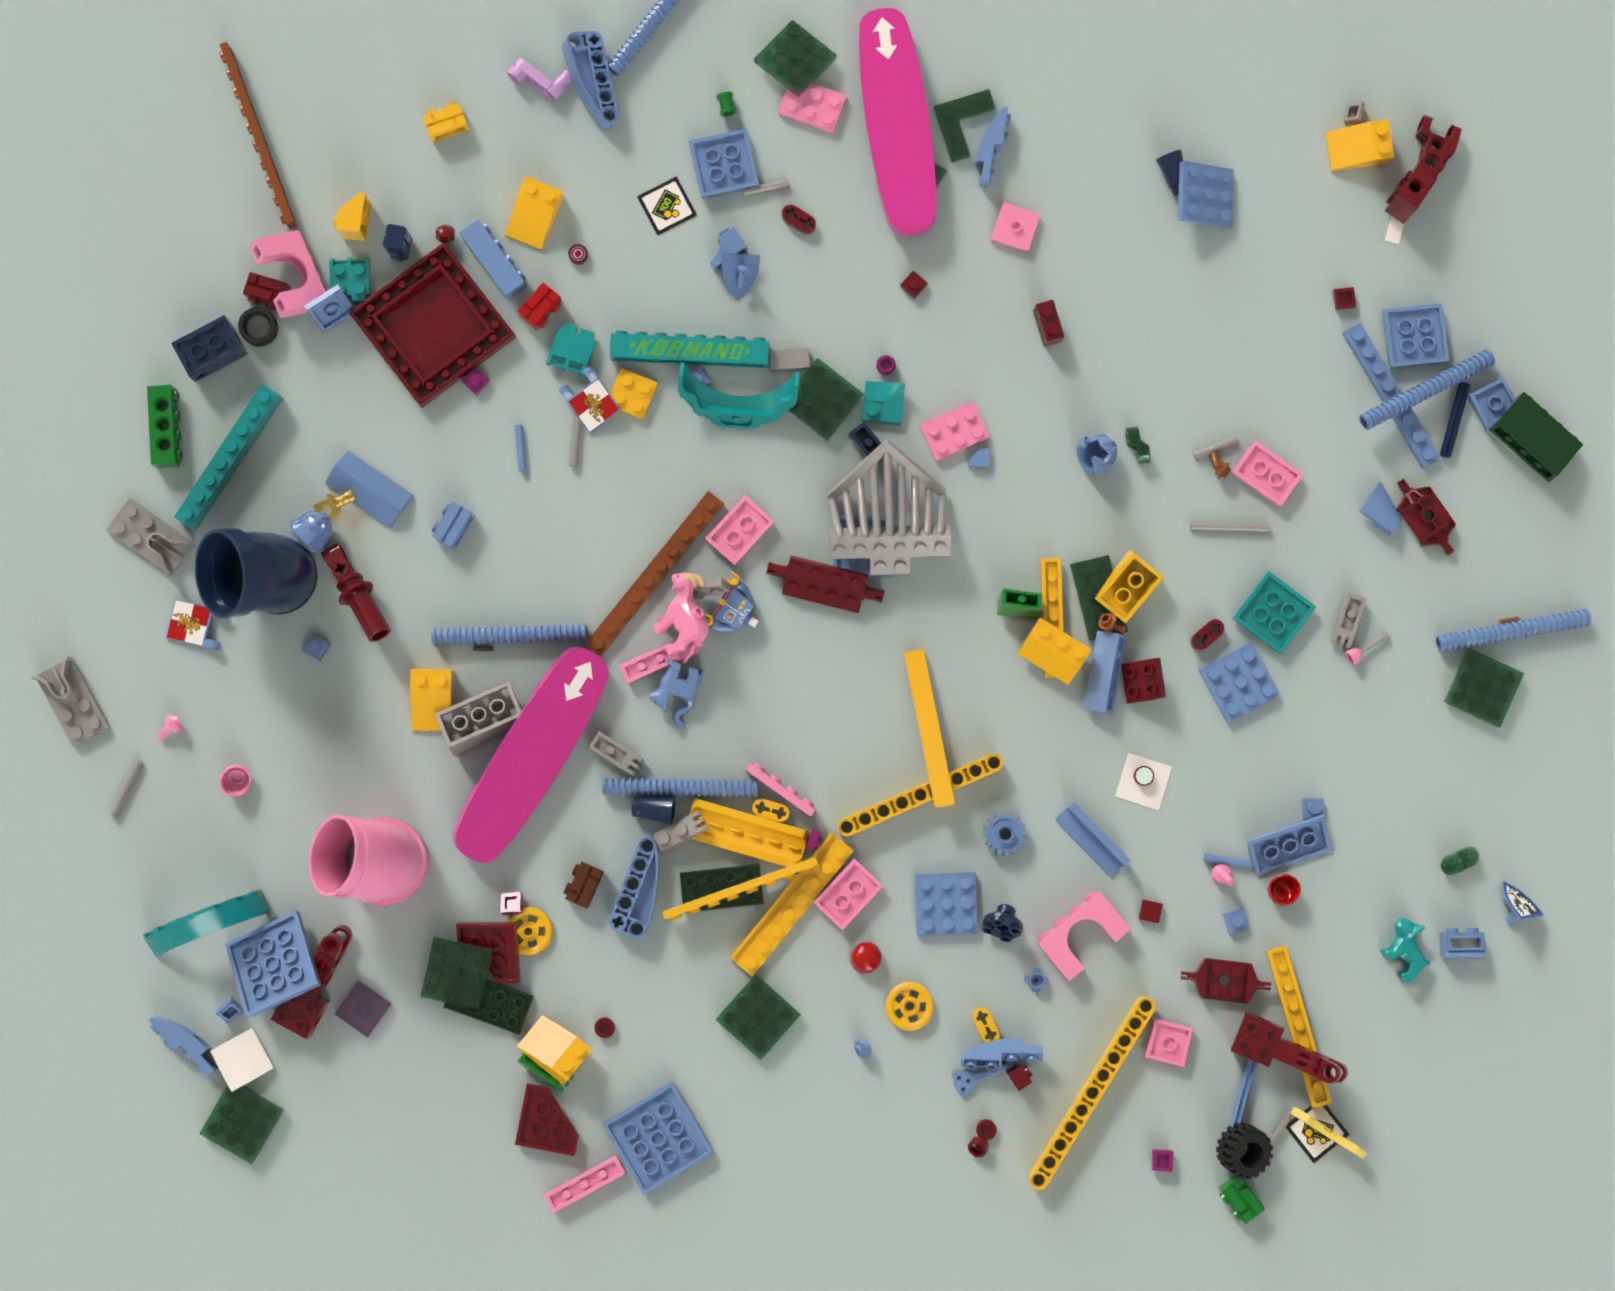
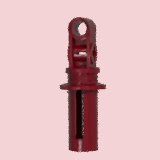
M339 543L321 552V556L338 581L336 588L341 592L338 600L340 605H349L370 642H376L386 637L391 632V628L370 595L374 586L372 582L363 581L361 573H355Z

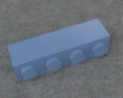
M478 219L459 234L508 300L527 287L524 282L526 277L520 269L518 271L515 270L512 266L515 264L509 254L504 255L501 251L503 246L497 238L493 240L490 236L492 231L486 223L481 224Z

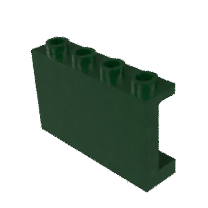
M1523 392L1515 398L1516 400L1489 430L1549 483L1561 473L1583 444L1576 436L1565 429L1560 422L1556 421L1545 409L1538 405L1531 396Z

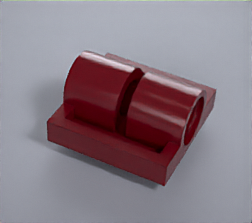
M1160 658L1121 664L1127 704L1166 697Z

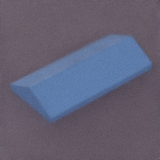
M349 451L335 464L325 482L328 486L390 528L414 496Z
M1323 815L1247 840L1248 855L1252 861L1256 876L1332 851Z

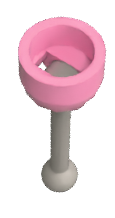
M1384 633L1380 639L1361 650L1351 648L1345 651L1346 659L1351 665L1357 664L1361 661L1362 653L1382 641H1388L1390 639L1389 634Z

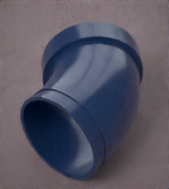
M235 528L218 529L208 532L202 538L197 549L195 558L197 589L208 611L219 618L245 616L252 611H263L276 615L293 612L301 608L311 598L317 584V566L311 553L303 545L284 535L267 532H244Z

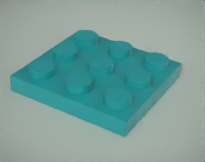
M1267 571L1232 619L1280 655L1315 610L1316 606L1270 571Z

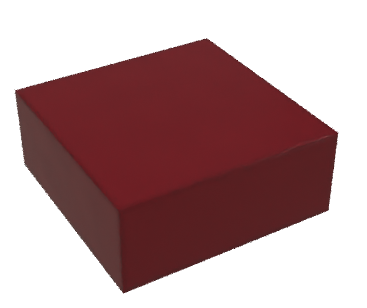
M1354 287L1333 290L1335 310L1356 307Z
M1142 900L1138 919L1159 923L1163 904Z

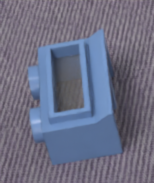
M1458 928L1446 929V932L1440 933V957H1486L1485 933L1479 932L1478 928H1466V932H1459Z

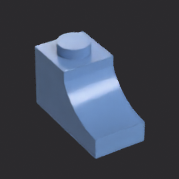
M734 227L730 230L727 228L719 234L718 243L720 248L717 255L710 261V266L714 272H717L722 268V253L744 254L747 252V245Z

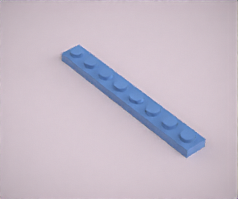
M1359 323L1343 332L1342 335L1382 402L1391 400V398L1396 397L1398 394L1401 395L1402 391L1362 324ZM1408 408V410L1397 414L1395 417L1392 416L1393 421L1422 469L1441 458L1412 408Z

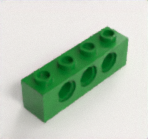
M172 385L147 386L151 465L155 468L180 466V461H182V450L179 449L181 431L178 429L180 411L177 410L179 392ZM168 402V408L165 411H161V405ZM169 422V428L162 431L163 423ZM170 441L169 449L163 450V444Z

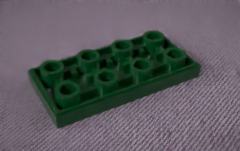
M760 864L681 872L680 883L683 904L760 877ZM762 885L757 886L758 891L749 894L743 891L738 893V898L728 901L726 897L719 900V905L709 908L707 904L701 906L700 909L701 911L764 904Z
M457 969L443 1007L519 1035L534 996Z

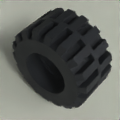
M1241 1122V1124L1234 1123L1233 1127L1228 1126L1226 1128L1227 1131L1221 1133L1222 1138L1217 1141L1219 1146L1216 1147V1152L1219 1153L1217 1159L1220 1161V1164L1242 1179H1252L1253 1176H1260L1259 1173L1266 1171L1265 1167L1270 1165L1271 1162L1269 1160L1273 1157L1271 1153L1273 1145L1270 1144V1138L1261 1130L1245 1122ZM1249 1143L1247 1153L1240 1158L1243 1147Z

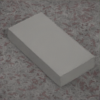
M809 348L769 351L771 371L810 369Z

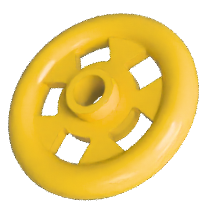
M524 907L522 914H514L508 918L507 922H516L518 919L523 921L519 929H517V934L523 939L518 944L519 954L527 956L536 955L548 947L553 936V926L550 918L542 910L534 907ZM529 915L538 917L537 922L528 921ZM527 927L532 929L531 935L525 933ZM538 927H545L544 936L538 935ZM536 939L538 945L529 947L528 941Z
M904 982L895 986L890 991L885 1007L889 1020L896 1027L906 1031H913L922 1028L929 1022L933 1015L934 1002L930 992L924 986L915 982ZM911 990L919 993L917 999L909 996ZM901 993L905 997L898 1003L895 1001V998ZM908 1002L913 1003L911 1010L906 1009ZM920 1002L926 1003L925 1011H919ZM898 1008L904 1014L901 1018H898L894 1012ZM917 1015L918 1021L910 1023L908 1017Z

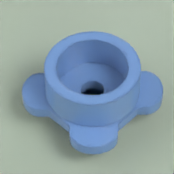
M1034 968L1029 976H1025L1024 981L1032 987V991L1039 992L1041 987L1048 984L1049 979L1041 973L1039 968Z
M867 1040L854 1041V1049L857 1055L863 1059L869 1058L872 1049Z

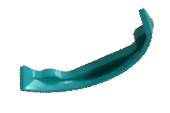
M681 362L678 377V393L693 408L695 414L712 420L713 424L726 428H758L761 424L770 421L773 423L779 420L780 416L795 406L798 399L800 372H796L785 384L770 392L754 396H736L708 387L690 372L685 363Z
M256 890L168 922V924L152 929L151 932L143 934V938L157 957L208 934L267 914L269 909L262 890Z

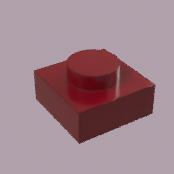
M912 271L900 284V287L915 299L928 283L915 271Z

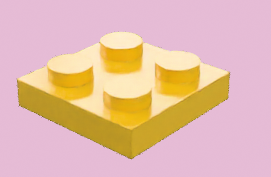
M621 368L611 391V396L621 408L620 411L643 420L658 382Z

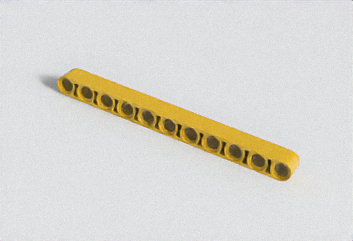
M1141 996L1134 1002L1028 1175V1181L1034 1189L1042 1190L1048 1185L1155 1011V1003L1151 998ZM1144 1000H1147L1150 1004L1147 1011H1142L1140 1008V1004ZM1132 1018L1139 1020V1025L1135 1029L1130 1027V1020ZM1122 1035H1127L1128 1043L1121 1046L1119 1038ZM1112 1052H1116L1118 1055V1059L1114 1063H1110L1108 1060V1056ZM1100 1070L1107 1071L1106 1079H1098V1072ZM1090 1087H1095L1097 1090L1096 1095L1092 1098L1088 1097L1087 1090ZM1078 1105H1085V1113L1078 1115L1076 1113ZM1069 1122L1075 1123V1130L1072 1132L1065 1130V1126ZM1062 1139L1065 1142L1064 1147L1060 1150L1055 1149V1142ZM1047 1157H1053L1054 1163L1050 1167L1044 1166V1160ZM1037 1174L1043 1175V1182L1040 1184L1033 1183V1178Z

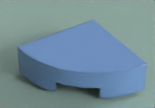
M984 448L974 453L968 466L988 469L990 448Z

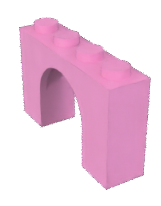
M299 230L258 238L251 245L250 248L257 265L283 261L294 266L301 275V288L280 292L273 300L280 318L308 313L305 305L325 293L326 290L322 285L321 276L313 264V258L306 248L305 239L301 236Z
M1099 891L1096 893L1090 892L1084 897L1085 902L1082 905L1076 904L1068 911L1070 915L1065 919L1063 917L1059 918L1053 924L1054 928L1051 931L1045 930L1037 937L1039 941L1036 944L1067 981L1072 980L1085 969L1070 951L1067 944V935L1073 924L1083 919L1093 920L1100 925L1113 942H1117L1131 930Z

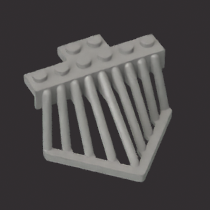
M890 440L883 441L828 491V504L834 528H829L830 559L870 558V575L910 574V557L950 556V526L945 525L946 488ZM891 456L897 461L898 526H894ZM882 457L884 458L885 527H881L877 462ZM905 468L912 473L910 526L906 524ZM870 470L872 527H868L863 474ZM919 480L926 485L923 526H919ZM855 482L860 527H855L849 487ZM933 492L939 496L936 525H932ZM841 494L847 528H843L841 525L836 499Z

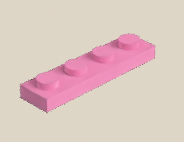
M661 646L619 666L627 684L669 666L667 664L668 658L677 660V662L682 659L676 653L673 656H669L664 646ZM695 647L692 655L701 652L699 647Z
M750 763L746 768L747 772L811 817L815 809H813L814 804L806 798L803 801L796 796L798 792L789 786L785 789L780 785L782 782L773 774L771 777L767 776L764 773L766 769L755 763L753 766Z
M615 1155L544 1194V1197L554 1213L617 1179L626 1172L619 1158Z

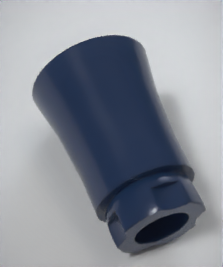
M1182 150L1170 152L1156 159L1173 195L1179 194V163L1183 161Z
M634 797L632 816L672 825L676 799L675 797Z

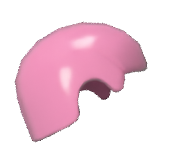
M233 764L226 767L222 772L219 783L224 793L228 796L237 797L247 792L252 777L246 767Z

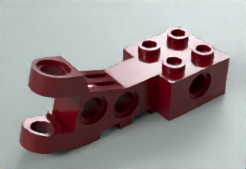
M1427 115L1422 117L1415 135L1422 144L1418 162L1412 171L1409 170L1404 178L1401 179L1394 193L1386 201L1389 205L1385 212L1403 224L1410 218L1436 182V177L1442 172L1448 159L1456 151L1462 128L1451 125L1444 138L1431 133L1430 126L1434 118Z
M339 925L335 927L331 933L321 940L317 948L318 952L314 962L321 985L278 1005L270 1019L271 1021L305 1039L312 1036L330 1003L329 1000L322 997L323 992L352 940V931L348 926ZM337 931H343L346 934V940L342 941Z
M1245 1011L1231 1046L1232 1052L1267 1067L1270 1066L1274 1058L1300 1069L1325 1083L1343 1082L1348 1077V1069L1343 1063L1283 1038V1026ZM1333 1068H1334V1070H1335V1072H1336L1335 1077H1333V1075H1332V1069H1333Z

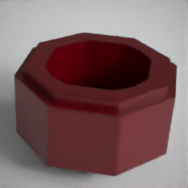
M442 225L437 227L436 239L439 242L449 243L454 240L455 229L452 226Z
M973 1137L968 1144L969 1153L974 1157H983L989 1149L988 1142L982 1137Z

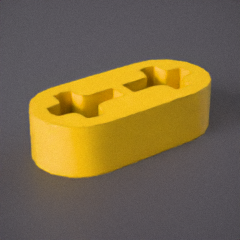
M757 799L752 805L754 814L762 818L784 822L789 817V809L780 803L766 799ZM761 802H764V806L770 808V811H762V814H760L758 809L755 808L756 804L760 805ZM782 807L786 816L778 819L777 814L771 812L772 809L779 810Z
M983 1007L975 1009L972 1018L982 1040L985 1043L999 1040L1000 1034L990 1012ZM979 1011L987 1013L985 1017L987 1024L983 1025L981 1020L976 1019L979 1016ZM986 1027H989L991 1032L995 1031L996 1034L993 1036V1040L985 1038L987 1035Z

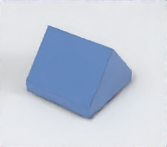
M232 996L216 1010L215 1014L229 1023L243 1011V1008Z

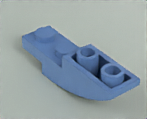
M1004 107L994 117L981 140L975 161V166L982 167L979 186L987 187L988 181L993 180L994 169H991V163L996 161V150L1001 151L1002 144L1006 145L1008 133H1004L1005 126H1009L1011 114H1007L1008 107Z
M156 1016L148 1020L151 1023V1029L165 1039L163 1041L170 1050L174 1049V1051L183 1047L184 1054L189 1059L193 1058L198 1064L196 1066L203 1075H212L219 1069L206 1055L211 1047L195 1032L166 1018Z
M1023 1038L990 1041L961 1055V1067L967 1069L985 1067L989 1070L1002 1068V1060L1010 1063L1018 1061L1038 1063L1043 1061V1046L1023 1045Z

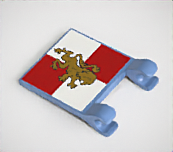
M587 367L583 370V373L591 383L575 395H573L568 385L560 387L559 392L570 404L589 433H591L618 413L621 408L599 379L594 368Z
M175 599L166 638L216 650L220 648V642L207 639L212 616L214 615L203 605Z

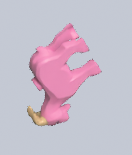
M693 573L672 575V590L679 589V591L670 603L665 616H659L657 618L658 623L653 625L656 633L662 635L674 624L676 630L680 633L678 639L674 644H667L664 648L669 656H673L676 653L682 659V664L688 661L696 646H703V640L708 634V623L704 618V611L696 605L693 599L694 587H697V582L701 588H704L705 581L700 575Z

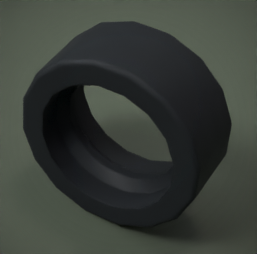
M253 307L244 311L240 316L238 329L242 338L249 344L257 347L266 346L276 338L278 322L265 308ZM254 316H264L270 325L268 333L261 338L250 336L247 332L249 320Z

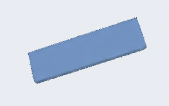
M1097 631L1084 709L1113 714L1126 642L1125 635Z
M1075 802L1071 803L1056 818V821L1110 877L1122 866H1126L1130 862L1127 856Z

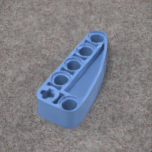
M596 31L570 33L562 45V50L571 80L583 105L600 128L610 129L617 121L619 114L603 38ZM570 42H573L576 47L572 46ZM592 59L597 60L599 64L594 63ZM596 78L601 79L603 83L598 82ZM600 96L604 97L607 102L603 101ZM604 115L609 116L611 120H607Z
M645 837L640 840L609 919L611 929L632 938H641L646 934L656 902L659 880V855L657 843L651 837ZM647 840L653 843V849L650 852L644 851L642 847L643 843ZM639 859H643L646 862V868L643 871H639L635 867V863ZM631 878H635L639 882V886L635 890L628 887V881ZM624 897H628L631 900V906L628 909L621 906V900ZM620 916L624 924L616 927V923L613 921ZM635 923H639L643 927V932L640 935H636L632 931V926Z

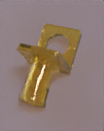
M350 489L336 497L327 493L328 499L315 504L313 507L315 512H321L322 506L329 505L332 509L331 514L328 515L331 520L342 514L341 507L357 500Z

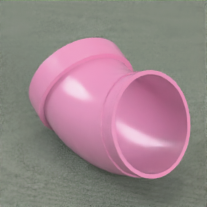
M342 815L331 816L318 828L309 854L311 881L320 894L362 900L374 905L396 904L411 897L423 884L429 868L428 849L422 836L409 824L391 818L369 820ZM355 841L354 862L349 874L347 855L352 842Z

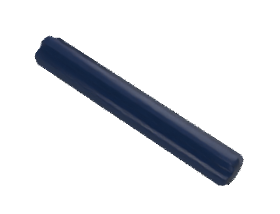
M1461 382L1458 385L1440 451V456L1445 458L1452 456L1469 393L1470 384Z

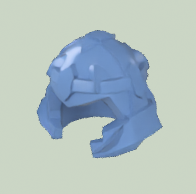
M1106 435L1080 438L1076 448L1079 463L1087 473L1102 476L1117 459V445L1115 441H1112Z
M307 512L300 518L290 522V533L301 545L311 552L315 553L317 550L324 551L332 535L330 517L321 512Z

